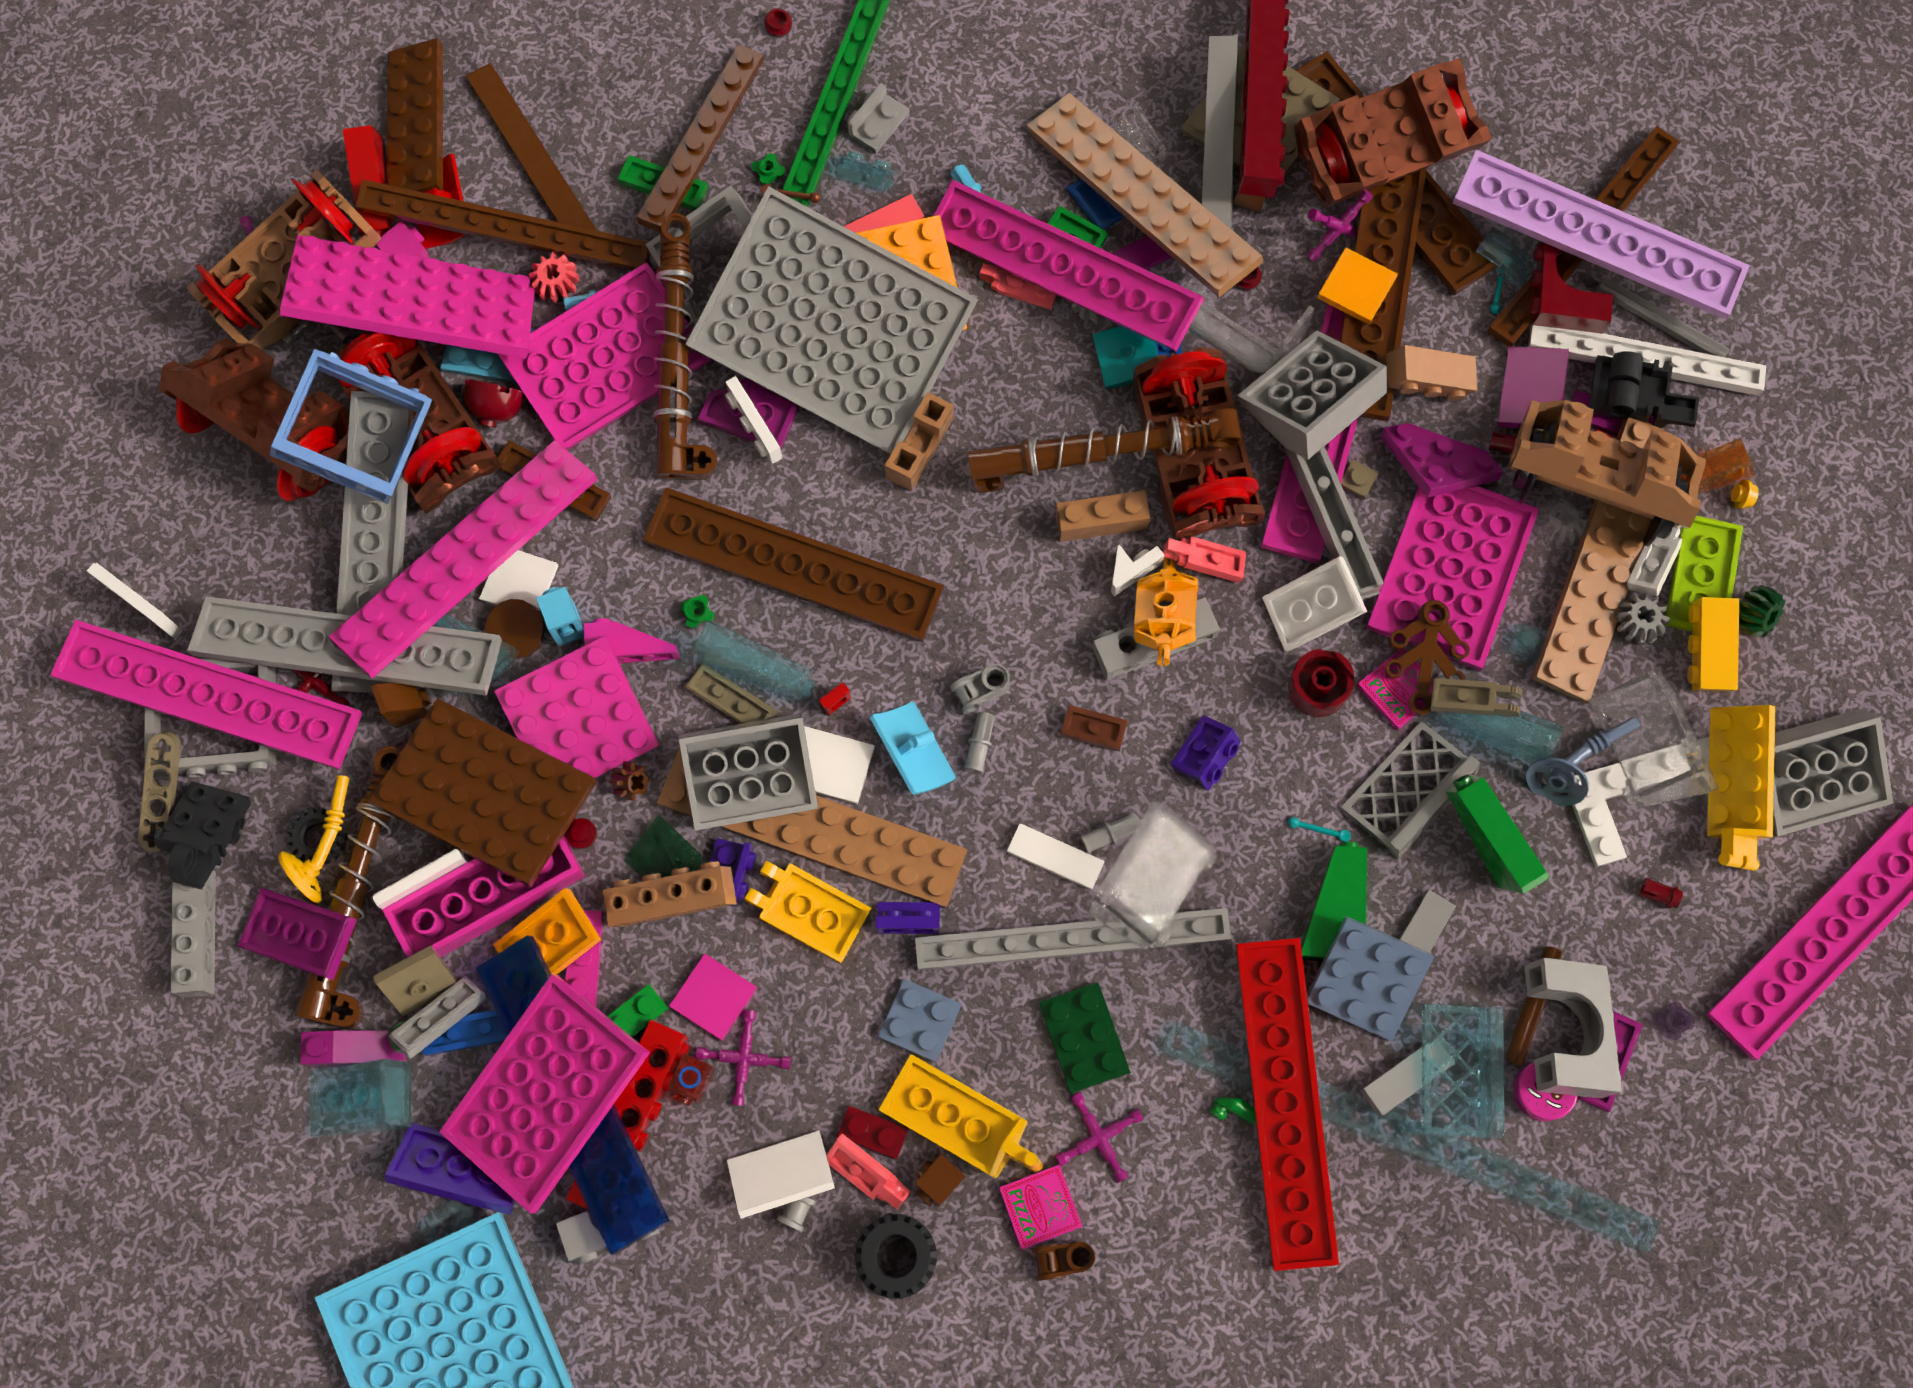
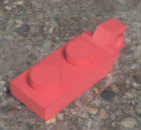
M983 263L979 273L980 279L992 283L991 289L999 294L1050 310L1053 308L1057 295L997 266Z
M1192 536L1189 539L1182 538L1180 541L1169 538L1163 545L1162 552L1165 555L1164 557L1177 561V565L1184 566L1183 568L1237 583L1243 580L1246 559L1245 551Z
M844 1134L838 1137L826 1155L828 1163L833 1169L872 1200L875 1198L882 1201L885 1200L897 1210L911 1192L898 1181L895 1175H892L893 1173Z

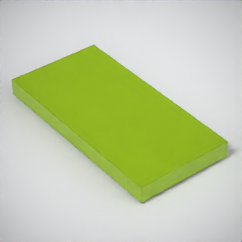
M1696 515L1690 528H1680L1679 538L1682 539V544L1674 560L1665 614L1670 619L1664 626L1692 632V623L1689 622L1688 611L1690 605H1693V600L1701 597L1732 598L1743 531L1742 525Z

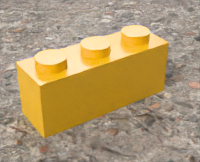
M1701 597L1693 600V605H1690L1688 611V619L1692 623V635L1688 639V651L1692 653V665L1689 666L1687 672L1688 683L1692 684V691L1738 690L1739 598Z

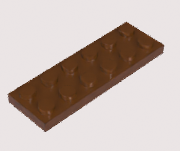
M438 38L388 52L387 185L419 192H426L433 188L443 190V44Z

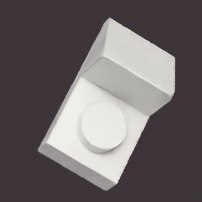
M1118 545L1111 593L1114 597L1163 563L1165 555L1158 546L1151 551L1144 549L1134 557L1133 562L1123 548Z

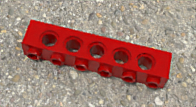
M650 1019L639 1042L650 1054L605 1115L565 1200L600 1216H606L608 1211L613 1212L619 1202L618 1199L621 1197L617 1190L622 1181L627 1182L635 1167L631 1160L636 1150L639 1152L643 1150L649 1136L648 1133H645V1130L650 1120L653 1122L657 1120L663 1104L659 1103V1100L664 1091L669 1092L676 1079V1074L672 1072L678 1061L683 1062L690 1049V1045L686 1043L688 1037L685 1034ZM658 1051L665 1052L667 1056L666 1063L662 1067L654 1068L651 1064L652 1056ZM643 1081H651L653 1085L652 1093L645 1098L639 1097L637 1092L639 1084ZM636 1110L639 1115L638 1123L634 1127L627 1128L624 1125V1116L628 1111ZM622 1140L625 1145L624 1153L618 1158H613L609 1151L610 1146L614 1141ZM602 1170H607L611 1177L610 1183L605 1188H599L595 1182L596 1175Z

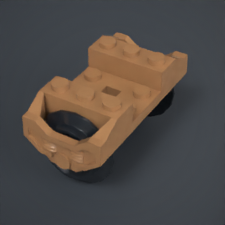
M1531 400L1509 459L1510 470L1516 472L1512 487L1520 490V503L1525 502L1537 479L1652 519L1643 539V545L1647 547L1653 543L1656 537L1665 539L1673 527L1684 529L1691 527L1700 510L1701 500L1697 498L1706 459L1697 456L1682 439L1676 438L1671 433L1652 429L1644 447L1640 448L1632 442H1622L1608 437L1602 432L1590 431L1594 409L1588 408L1583 403L1567 400L1549 402ZM1533 424L1545 428L1543 431L1534 429L1531 434ZM1681 474L1687 476L1686 480L1681 479Z

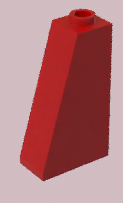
M372 125L342 129L355 210L382 237L393 228L392 218L358 211L356 203L362 179L387 184L384 138ZM358 226L359 233L364 236L366 233Z

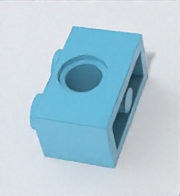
M553 587L544 591L542 596L536 597L547 628L559 647L584 637L583 623L566 587Z

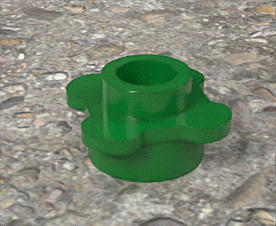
M773 153L767 154L761 161H754L751 166L752 171L758 174L760 183L763 185L770 184L785 174V168L779 165L777 156Z
M699 595L681 603L680 610L682 613H685L687 627L695 629L698 624L713 621L714 612L709 609V600L706 596ZM695 610H700V613L695 614Z

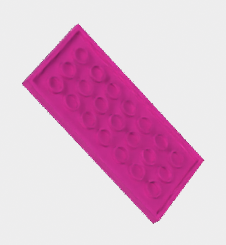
M298 235L283 294L280 316L527 358L535 289L531 287L533 281H530L529 277L525 275H513L493 269L486 270L470 267L465 264L443 262L434 258L426 259L410 256L406 253H394L374 247L366 248L350 245L346 242H334L318 239L314 236Z

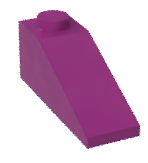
M390 1031L301 1032V1065L309 1068L406 1063V1055L398 1053L391 1048L388 1041Z

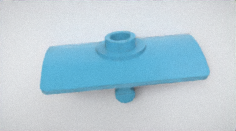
M914 702L870 716V720L913 795L934 790L955 780L956 776L936 742L933 732L930 731Z

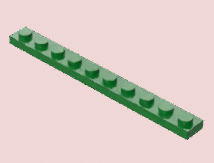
M858 0L783 190L807 194L815 192L891 0ZM790 197L809 208L810 200Z

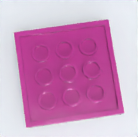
M606 636L494 690L517 739L595 778L613 770L614 767L617 768L623 765L624 761L630 762L660 747Z

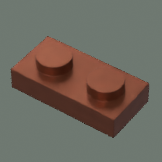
M1068 705L1060 736L1120 752L1128 720Z

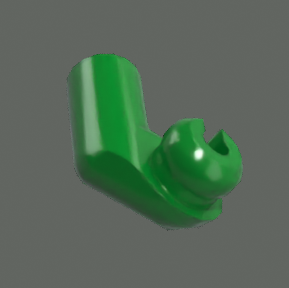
M1217 1097L1212 1101L1214 1104L1210 1108V1114L1219 1120H1224L1227 1113L1230 1112L1250 1124L1256 1122L1254 1107L1240 1098Z

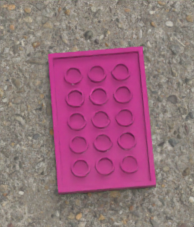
M647 262L530 333L527 358L498 354L553 439L567 451L658 394V388L654 387V385H658V361L654 358L659 357V345L665 343V334H657L655 331H665V307H657L655 304H666V290L656 280V275ZM683 316V326H686L688 322ZM690 325L683 329V337L689 339L693 331ZM693 349L688 353V368L691 369L692 373L711 361L710 358Z
M1418 486L1383 580L1384 584L1379 591L1366 629L1390 637L1394 631L1403 630L1419 619V610L1424 603L1430 600L1441 601L1449 609V625L1460 640L1469 645L1470 652L1465 659L1460 661L1454 660L1449 653L1451 646L1439 632L1437 644L1450 661L1481 672L1539 508L1520 503L1517 500L1479 486L1428 498ZM1429 612L1431 620L1437 621L1439 619V615L1436 612ZM1425 630L1410 638L1408 645L1416 647L1422 643ZM1394 636V640L1404 643L1402 636ZM1455 646V653L1457 655H1464V648Z
M551 974L439 1133L529 1213H536L650 1052L561 977Z

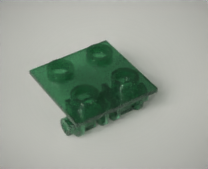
M658 815L624 859L641 877L661 873V878L672 876L671 870L689 867L690 872H692L693 870L697 871L701 868L700 865L704 864L703 856L660 815Z

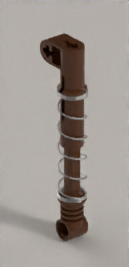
M678 213L669 214L662 221L660 232L661 263L660 267L656 270V280L666 286V304H655L657 307H665V331H655L657 334H665V343L659 345V357L654 358L658 361V385H654V387L658 388V410L653 413L654 422L657 424V477L670 480H705L715 472L717 455L709 446L687 444V426L691 423L692 414L688 411V406L692 402L691 397L688 395V379L692 376V371L688 368V353L692 349L689 348L688 350V346L682 343V339L688 340L683 337V329L692 324L693 317L683 309V303L688 301L694 294L693 289L688 285L693 282L694 276L689 264L690 222L685 216ZM674 227L679 228L683 234L675 237L670 235L668 230ZM686 286L690 289L691 294L687 299L683 300V287ZM683 312L690 317V322L686 326H683ZM670 390L675 391V408H670ZM670 422L675 423V438H670ZM686 454H692V471H686ZM698 458H704L705 468H699Z
M1225 408L1211 412L1207 420H1205L1204 416H1201L1200 421H1197V417H1194L1193 422H1190L1189 418L1172 416L1170 424L1165 427L1156 428L1154 423L1149 420L1145 430L1128 432L1126 427L1121 424L1117 434L1103 436V431L1098 432L1093 428L1090 433L1069 436L1065 432L1060 438L1041 440L1039 437L1035 439L1031 437V439H1023L1019 444L968 451L975 490L979 493L1000 491L1004 488L1003 476L1023 473L1028 476H1038V471L1052 469L1057 473L1060 468L1077 465L1085 469L1088 464L1107 460L1113 465L1116 462L1117 455L1134 453L1137 459L1142 460L1147 450L1161 448L1167 456H1170L1173 450H1175L1177 455H1181L1192 449L1193 444H1196V447L1199 448L1201 443H1203L1204 447L1208 446V442H1211V445L1215 448H1228L1241 443L1242 436L1237 410ZM1121 427L1124 429V433H1120ZM1171 447L1170 453H1167L1165 448ZM1143 451L1142 456L1140 458L1137 452ZM1113 455H1114V460H1113V462H1112V461L1110 460L1109 456H1113Z
M394 746L383 747L374 756L372 776L375 778H370V783L373 785H368L367 790L370 792H366L365 796L360 798L356 807L357 811L361 812L364 816L359 834L347 835L350 840L355 842L350 862L338 863L339 867L346 870L345 878H338L335 890L329 891V894L333 896L329 910L357 919L334 980L308 972L295 1013L296 1017L342 1029L356 1027L364 1017L363 1005L349 995L336 992L342 970L346 969L350 963L351 957L347 956L348 951L356 945L353 941V936L358 921L364 919V914L361 910L366 894L374 888L371 882L366 879L370 865H377L382 862L380 854L375 851L378 838L391 834L390 828L384 822L396 818L371 805L369 799L388 772L384 769L385 762L390 758H397L401 753V750ZM382 826L388 829L387 834L380 835ZM373 854L379 857L378 862L371 863ZM334 997H337L335 1005L339 1008L346 1009L349 1004V1008L353 1010L352 1016L347 1015L343 1020L342 1015L333 1011L331 1020H327Z

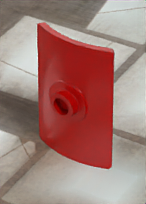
M449 153L443 158V190L433 188L423 193L463 201L454 154ZM418 224L419 233L425 239L421 242L425 249L450 244L466 235Z

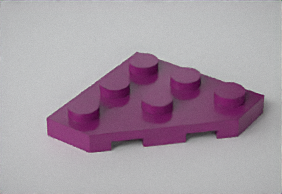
M748 378L740 380V384L782 450L800 406ZM726 388L722 391L718 389L709 393L698 417L699 423L754 443L757 440L753 432L747 433L739 418L742 417V414L738 408L733 410L725 397L728 389Z
M1410 423L1384 428L1380 436L1427 498L1498 481L1503 473L1502 469L1487 451Z

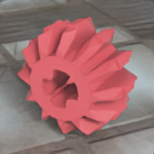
M552 252L550 259H546L541 255L540 264L532 263L533 272L529 273V279L533 281L531 287L535 289L534 293L539 294L544 302L551 297L552 302L556 304L558 296L562 295V298H568L567 291L576 293L577 288L575 284L579 283V276L576 273L577 268L573 262H569L564 254L557 258L556 254Z

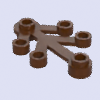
M1430 600L1424 603L1419 610V619L1403 630L1394 631L1389 637L1390 646L1395 650H1401L1408 644L1410 638L1425 630L1422 643L1399 659L1390 660L1384 668L1385 675L1388 678L1397 679L1407 667L1421 659L1416 692L1408 700L1409 710L1417 716H1425L1431 711L1432 694L1429 692L1434 662L1445 675V679H1450V676L1456 675L1460 680H1465L1464 674L1456 670L1437 644L1439 632L1451 646L1449 653L1454 660H1463L1470 652L1469 645L1460 640L1448 623L1450 618L1448 607L1438 600ZM1429 612H1436L1439 615V619L1437 621L1431 620ZM1394 636H1402L1404 639V644H1396L1394 642ZM1455 646L1463 647L1465 650L1464 655H1457L1454 649ZM1392 664L1397 665L1400 670L1399 673L1392 674L1389 666ZM1415 700H1423L1425 708L1418 709L1415 706Z

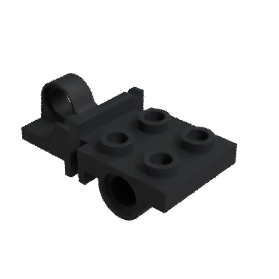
M1621 351L1615 353L1613 357L1597 355L1588 408L1594 409L1593 414L1624 419L1629 417L1643 422H1648L1650 416L1653 415L1652 425L1658 428H1663L1669 424L1695 427L1700 397L1669 393L1673 366H1670V361H1665L1663 368H1660L1659 360L1655 359L1654 363L1643 362V357L1640 354L1631 351Z
M193 781L190 782L163 827V832L157 829L154 834L157 849L171 853L168 867L172 882L202 890L215 866L221 865V857L225 858L227 855L226 847L228 843L234 845L239 841L241 834H238L240 829L243 830L245 825L244 815L251 805L248 796Z

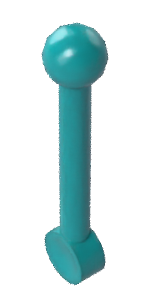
M1502 260L1498 267L1499 274L1494 301L1489 307V311L1493 314H1497L1501 310L1499 300L1504 274L1509 268L1507 260Z
M1294 816L1290 817L1287 822L1290 828L1301 827L1338 837L1342 842H1348L1351 839V833L1348 830H1342L1341 832L1299 821Z

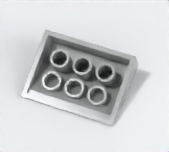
M1316 330L1237 395L1238 401L1285 448L1309 460L1387 393V366Z
M1858 709L1775 733L1773 828L1777 836L1894 804L1880 716L1863 709Z
M801 713L679 735L695 831L818 809Z

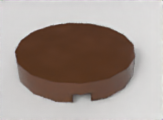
M509 599L499 603L491 610L485 624V633L500 635L502 639L498 654L510 659H522L531 656L540 648L544 633L546 632V624L542 613L536 606L520 599Z

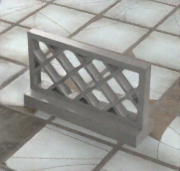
M1421 721L1344 803L1341 810L1389 849L1388 852L1398 860L1451 803L1445 791L1454 786L1453 782L1459 777L1466 774L1475 776L1478 773L1480 762L1471 755L1469 757L1464 755ZM1423 732L1432 740L1433 749L1415 750L1414 739ZM1410 744L1411 750L1404 751ZM1450 754L1459 761L1451 769H1439L1438 755ZM1433 755L1435 769L1417 770L1416 756ZM1399 756H1411L1413 771L1395 772L1394 761ZM1389 766L1391 767V772H1384ZM1440 775H1446V776L1440 781ZM1435 776L1436 787L1433 790L1419 791L1418 777ZM1413 777L1415 791L1397 792L1396 778ZM1378 778H1391L1393 792L1375 793L1374 782ZM1370 788L1371 794H1364ZM1420 797H1426V798L1420 803ZM1398 798H1416V809L1413 812L1399 813ZM1375 799H1393L1395 813L1377 814ZM1357 800H1371L1373 814L1360 815L1351 807ZM1395 819L1396 830L1389 838L1378 830L1377 820ZM1400 819H1405V821L1400 825ZM1373 820L1374 826L1368 821Z

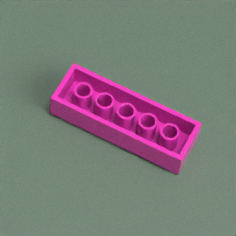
M563 836L531 888L479 860L473 859L382 910L407 958L431 945L438 955L443 957L587 876L567 839Z

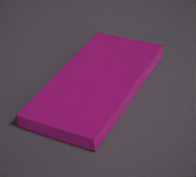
M261 888L237 947L334 980L357 919Z

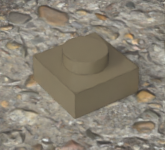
M1352 460L1342 477L1341 486L1345 491L1364 500L1379 473Z

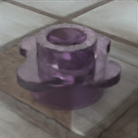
M1679 1002L1671 1003L1667 1011L1664 1013L1660 1012L1656 1016L1657 1024L1662 1025L1667 1030L1668 1037L1672 1040L1680 1039L1681 1033L1695 1026L1694 1018L1691 1017L1690 1013ZM1673 1018L1678 1020L1677 1024L1673 1023Z

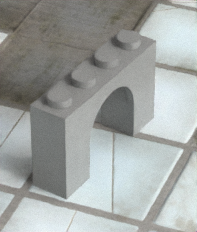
M1542 958L1525 965L1527 996L1557 1000L1566 1004L1577 1015L1584 1034L1583 1047L1579 1055L1552 1053L1534 1060L1537 1092L1592 1098H1604L1622 1092L1607 966L1551 958Z

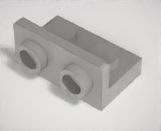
M880 83L875 90L869 91L861 108L854 110L847 121L849 137L877 154L907 117L909 108L887 95L886 86Z

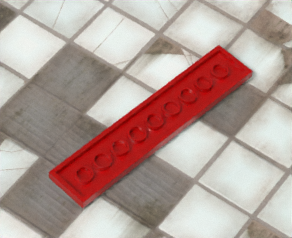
M1300 938L1239 943L1235 946L1273 1271L1339 1265Z

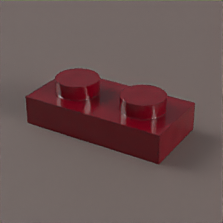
M849 1106L837 1136L839 1137L841 1134H844L855 1144L897 1160L909 1129Z

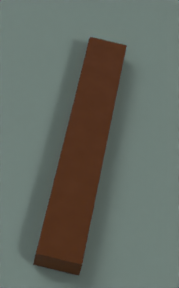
M488 63L466 75L468 82L556 221L597 231L492 64Z

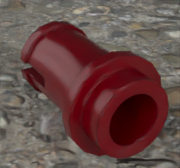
M1493 431L1489 450L1511 454L1516 437Z
M1647 877L1644 879L1645 884H1642L1639 896L1665 904L1667 909L1671 907L1677 909L1679 907L1683 891L1679 890L1677 885L1670 887L1650 880Z

